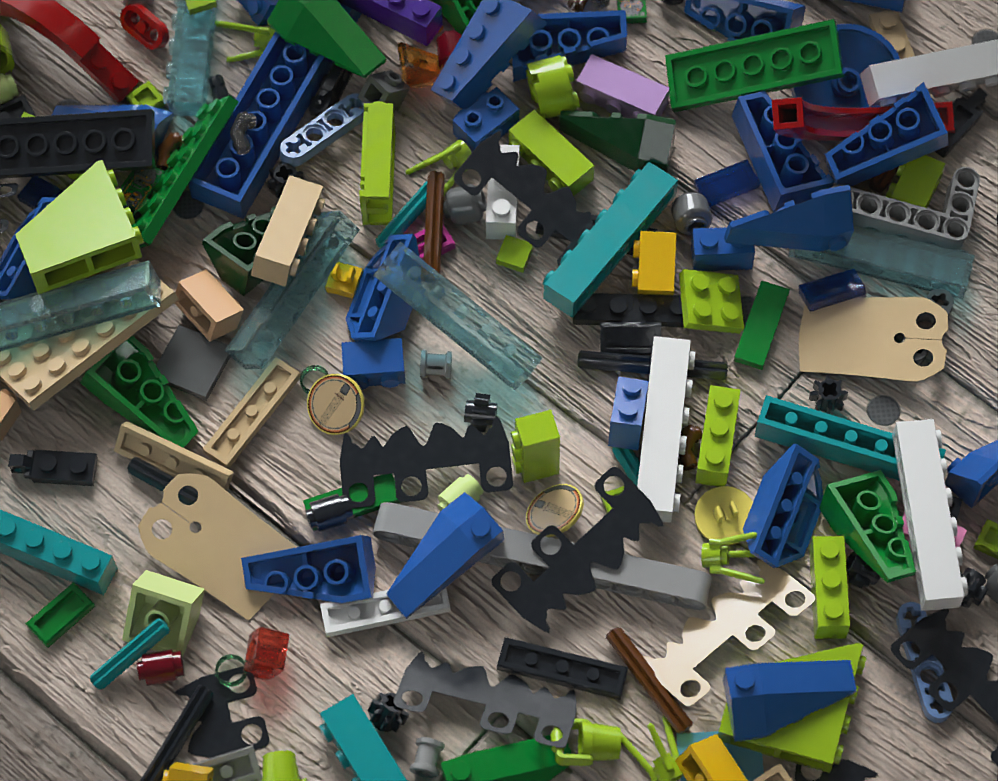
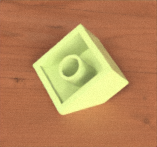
M146 570L132 585L122 640L130 642L153 621L159 618L168 625L170 632L153 646L151 650L163 651L172 649L173 652L181 651L183 657L200 615L205 589Z

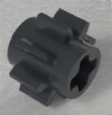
M282 161L279 162L275 170L269 169L271 179L268 180V187L271 190L276 189L277 198L281 196L287 182L284 180H288L289 175L304 180L303 171L296 172V167L286 163L283 164Z
M827 375L826 379L821 383L817 380L814 381V391L810 392L809 400L815 401V410H821L830 415L835 409L843 410V401L847 399L848 391H841L842 380L836 381L830 379L829 375Z
M476 393L474 400L466 401L464 422L471 423L477 430L486 433L487 426H493L494 418L497 416L498 403H491L489 394Z
M854 551L850 553L846 559L847 576L850 577L848 583L861 589L864 585L867 587L869 584L875 585L879 581L880 576Z
M966 568L960 574L961 577H966L968 595L964 596L960 606L969 608L972 602L979 606L989 590L984 586L986 579L978 571Z
M382 692L379 693L377 699L372 700L367 709L369 713L373 714L370 722L379 731L390 732L393 730L396 733L401 725H405L410 715L403 708H399L394 704L395 693H387L385 695Z

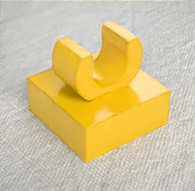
M334 261L325 285L326 292L353 299L363 273V268Z

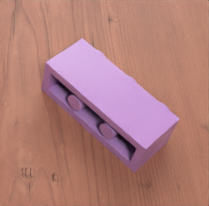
M593 54L576 80V92L582 101L603 107L611 114L612 112L622 113L623 117L637 118L638 114H650L661 117L669 103V87Z

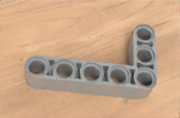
M961 167L956 170L947 187L942 212L850 187L854 228L947 254L956 253L961 249L970 231L980 184L979 174L970 167ZM835 185V186H833V187H831V188L839 187V186H844V185ZM862 209L868 210L871 214L865 213ZM890 217H894L900 222L894 221ZM919 225L925 226L928 230L921 228ZM948 233L954 234L957 238L950 236Z

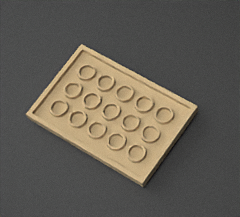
M132 260L88 276L89 279L73 299L47 295L44 292L0 325V380L34 411L178 301L176 293L137 260Z

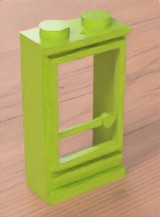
M382 101L364 103L360 175L361 190H359L363 225H388L393 217L396 148L394 105Z

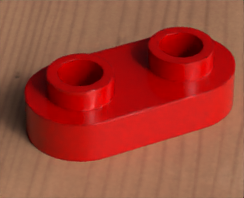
M131 4L122 9L120 22L123 29L144 47L155 50L162 49L167 45L169 41L168 27L141 4Z

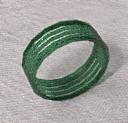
M311 365L302 371L300 385L305 393L309 394L310 389L306 388L302 383L304 376L311 371H321L325 375H329L324 367Z
M234 654L221 657L215 667L217 679L224 686H238L247 676L246 663L240 656ZM229 659L238 660L244 665L243 675L233 682L224 681L218 675L220 665Z

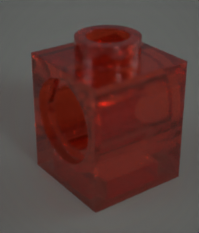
M259 627L249 634L243 671L251 672L255 678L270 680L283 672L290 634L264 627Z

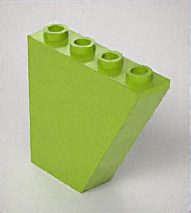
M102 160L92 165L15 234L38 295L142 257L139 245L143 244L144 241L138 226L132 228L131 225L135 224L132 212L129 207L123 208V206L127 205L121 188L115 190V187L118 186L113 170H106Z
M854 643L778 662L850 660L855 680L856 674L862 675L867 657L861 655L864 644ZM856 685V693L824 709H819L794 724L786 725L768 737L734 742L726 703L718 736L725 743L830 773L833 763L839 765L844 748L843 745L838 744L840 734L847 735L851 716L847 715L846 711L848 703L855 704L859 686Z

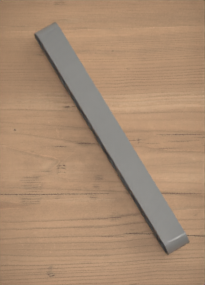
M383 502L380 504L372 534L386 542L417 548L439 513ZM501 527L504 532L505 540L478 561L499 567H504L509 562H515L524 572L539 576L549 568L531 547V542L537 536L536 534ZM543 537L540 546L544 553L552 555L560 550L561 542L558 539ZM624 554L618 569H611L594 562L590 563V569L597 589L692 610H704L706 608L712 576L705 572Z

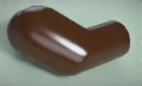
M179 132L170 133L158 146L157 168L166 171L169 167L166 164L168 158L175 149L179 150L184 143L181 141L183 135H180Z
M688 425L681 430V436H687L685 455L679 454L678 456L681 465H684V471L692 470L698 466L692 451L694 444L698 443L703 435L701 428L698 426Z

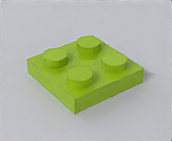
M683 269L679 273L684 328L740 334L744 329L739 275Z

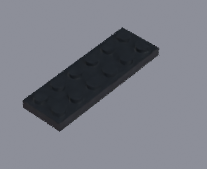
M152 109L0 119V179L83 174L100 160L103 161L107 171L113 170V172L155 169V112Z

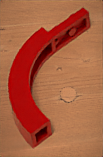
M0 0L1 16L20 21L45 36L73 59L117 103L121 102L139 82L99 42L101 38L92 29L55 0Z
M802 97L772 100L774 131L779 135L790 138L844 141L853 133L861 131L869 125L872 119L878 115L881 116L893 106L840 108L810 104L805 102ZM953 101L934 103L947 132H954Z

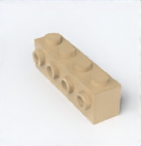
M289 175L255 254L251 276L286 287L290 275L296 277L301 262L300 259H297L298 255L304 257L309 243V239L306 236L313 235L317 224V219L314 217L315 215L321 216L324 208L325 199L321 198L323 186Z

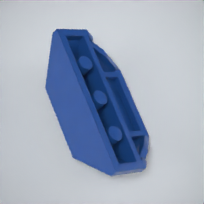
M42 197L37 203L38 207L31 211L19 225L1 256L0 299L12 300L38 293L15 234L48 206L55 197Z
M414 234L390 235L385 241L386 245L376 252L364 268L345 318L350 336L354 341H376L405 330L423 281L417 239Z
M797 443L793 444L764 474L743 526L744 534L757 533L756 538L746 540L750 553L773 568H778L804 557L821 513L819 506L823 498V487L818 470L820 468V460Z

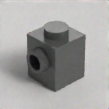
M392 70L369 75L358 98L363 103H373L376 101L392 103L394 111H397L401 107L410 87L402 80L398 73Z

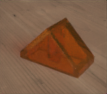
M403 42L398 43V63L402 80L410 89L433 86L442 70L438 66V55Z

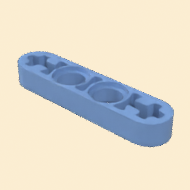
M355 93L346 96L286 138L280 145V160L282 163L290 164L293 167L304 164L363 122L364 103L358 98L359 94ZM331 119H339L343 122V124L340 126H332L328 123V121ZM315 133L320 135L322 139L311 141L307 136Z
M907 602L899 608L896 624L900 637L912 628L911 621L908 619L904 620L907 612H911L912 616H918L915 624L927 616L925 611H921L920 604ZM906 641L902 644L907 660H916L919 654L912 650V642ZM932 654L917 668L911 670V674L925 717L931 722L942 723L950 717L952 711L943 709L942 714H939L937 709H931L934 698L931 694L926 695V693H929V686L931 684L924 683L920 677V673L926 669L933 670L938 678L944 673L942 664ZM948 682L940 684L938 690L941 689L942 691H938L939 696L944 701L952 702L953 699Z

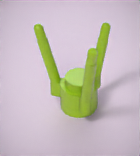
M215 21L214 23L217 27L254 33V47H260V50L226 58L227 63L261 56L275 33L271 27H256L225 21Z
M457 140L442 152L407 169L405 173L410 175L440 160H443L449 169L457 168L458 170L472 152L464 141ZM454 174L444 185V196L455 183Z
M756 532L722 539H709V543L702 544V567L710 568V574H723L759 584L765 583L764 578L723 567V565H729V558L756 557L750 553V550L729 551L728 546H723L756 538Z
M665 716L662 717L671 754L666 752L654 724H648V729L660 754V757L653 761L654 768L621 733V743L646 770L652 781H678L684 777L675 761L679 757L672 727Z

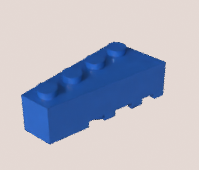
M482 0L430 90L459 109L469 108L482 93L486 92L493 85L491 81L501 71L504 72L510 66L509 61L519 49L523 51L530 43L528 39L537 29L541 31L547 22L533 10L513 0Z
M626 10L538 14L547 24L541 31L537 29L528 39L530 43L523 51L519 49L512 57L513 82L527 79L526 64L560 55L561 57H566L568 65L574 66L587 62L592 54L603 58L626 51Z
M923 82L906 98L902 97L894 103L891 109L881 116L878 115L872 119L869 125L861 131L853 133L825 154L827 168L835 181V185H849L851 187L948 146V132Z
M766 91L738 97L731 116L773 213L784 207V203L794 200L796 205L812 199L811 193L833 187L835 181L830 174L826 175L820 168V161L814 154L810 155L802 144L803 139L782 136L774 131L772 99Z

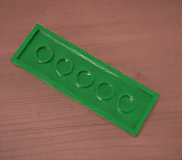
M835 19L665 55L668 86L670 88V103L674 113L737 100L740 96L766 91V93L844 77Z
M231 95L215 99L210 104L205 103L199 109L195 116L198 120L194 127H189L183 134L181 141L184 143L179 151L175 150L168 158L166 164L169 167L164 174H160L153 182L152 188L154 191L149 198L146 197L138 206L137 212L139 215L135 220V224L131 226L132 228L138 226L144 241L143 244L139 245L140 248L151 245L239 103Z

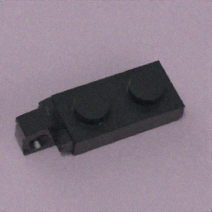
M332 60V67L328 75L325 74L321 80L318 95L313 96L309 105L310 115L318 117L338 103L353 73L335 65Z
M978 88L969 99L962 96L953 102L955 131L948 133V146L936 150L937 154L945 158L980 120L984 112L980 108L986 102L987 93Z
M28 450L27 455L10 454L8 467L11 473H24V478L32 479L33 483L94 486L98 457L96 453Z

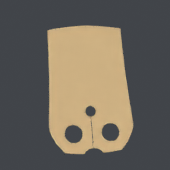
M807 296L799 332L800 372L855 375L914 382L924 380L944 369L947 349L942 344V337L945 332H948V313L941 306L924 297ZM927 312L934 315L936 319L935 325L930 329L918 327L916 319L919 314ZM902 333L905 335V338L911 339H905L904 342L897 343L894 340V336ZM921 349L929 350L933 355L931 364L928 366L917 365L913 359L916 351Z
M192 473L178 474L164 488L162 503L155 507H150L138 525L144 547L153 558L197 586L204 588L209 594L249 621L274 593L246 589L241 558L296 548L297 546L261 520L210 477ZM184 486H192L198 492V499L192 505H184L179 501L178 493ZM158 520H166L172 526V533L166 539H158L152 533V526ZM199 522L201 530L198 533H193L190 530V523Z

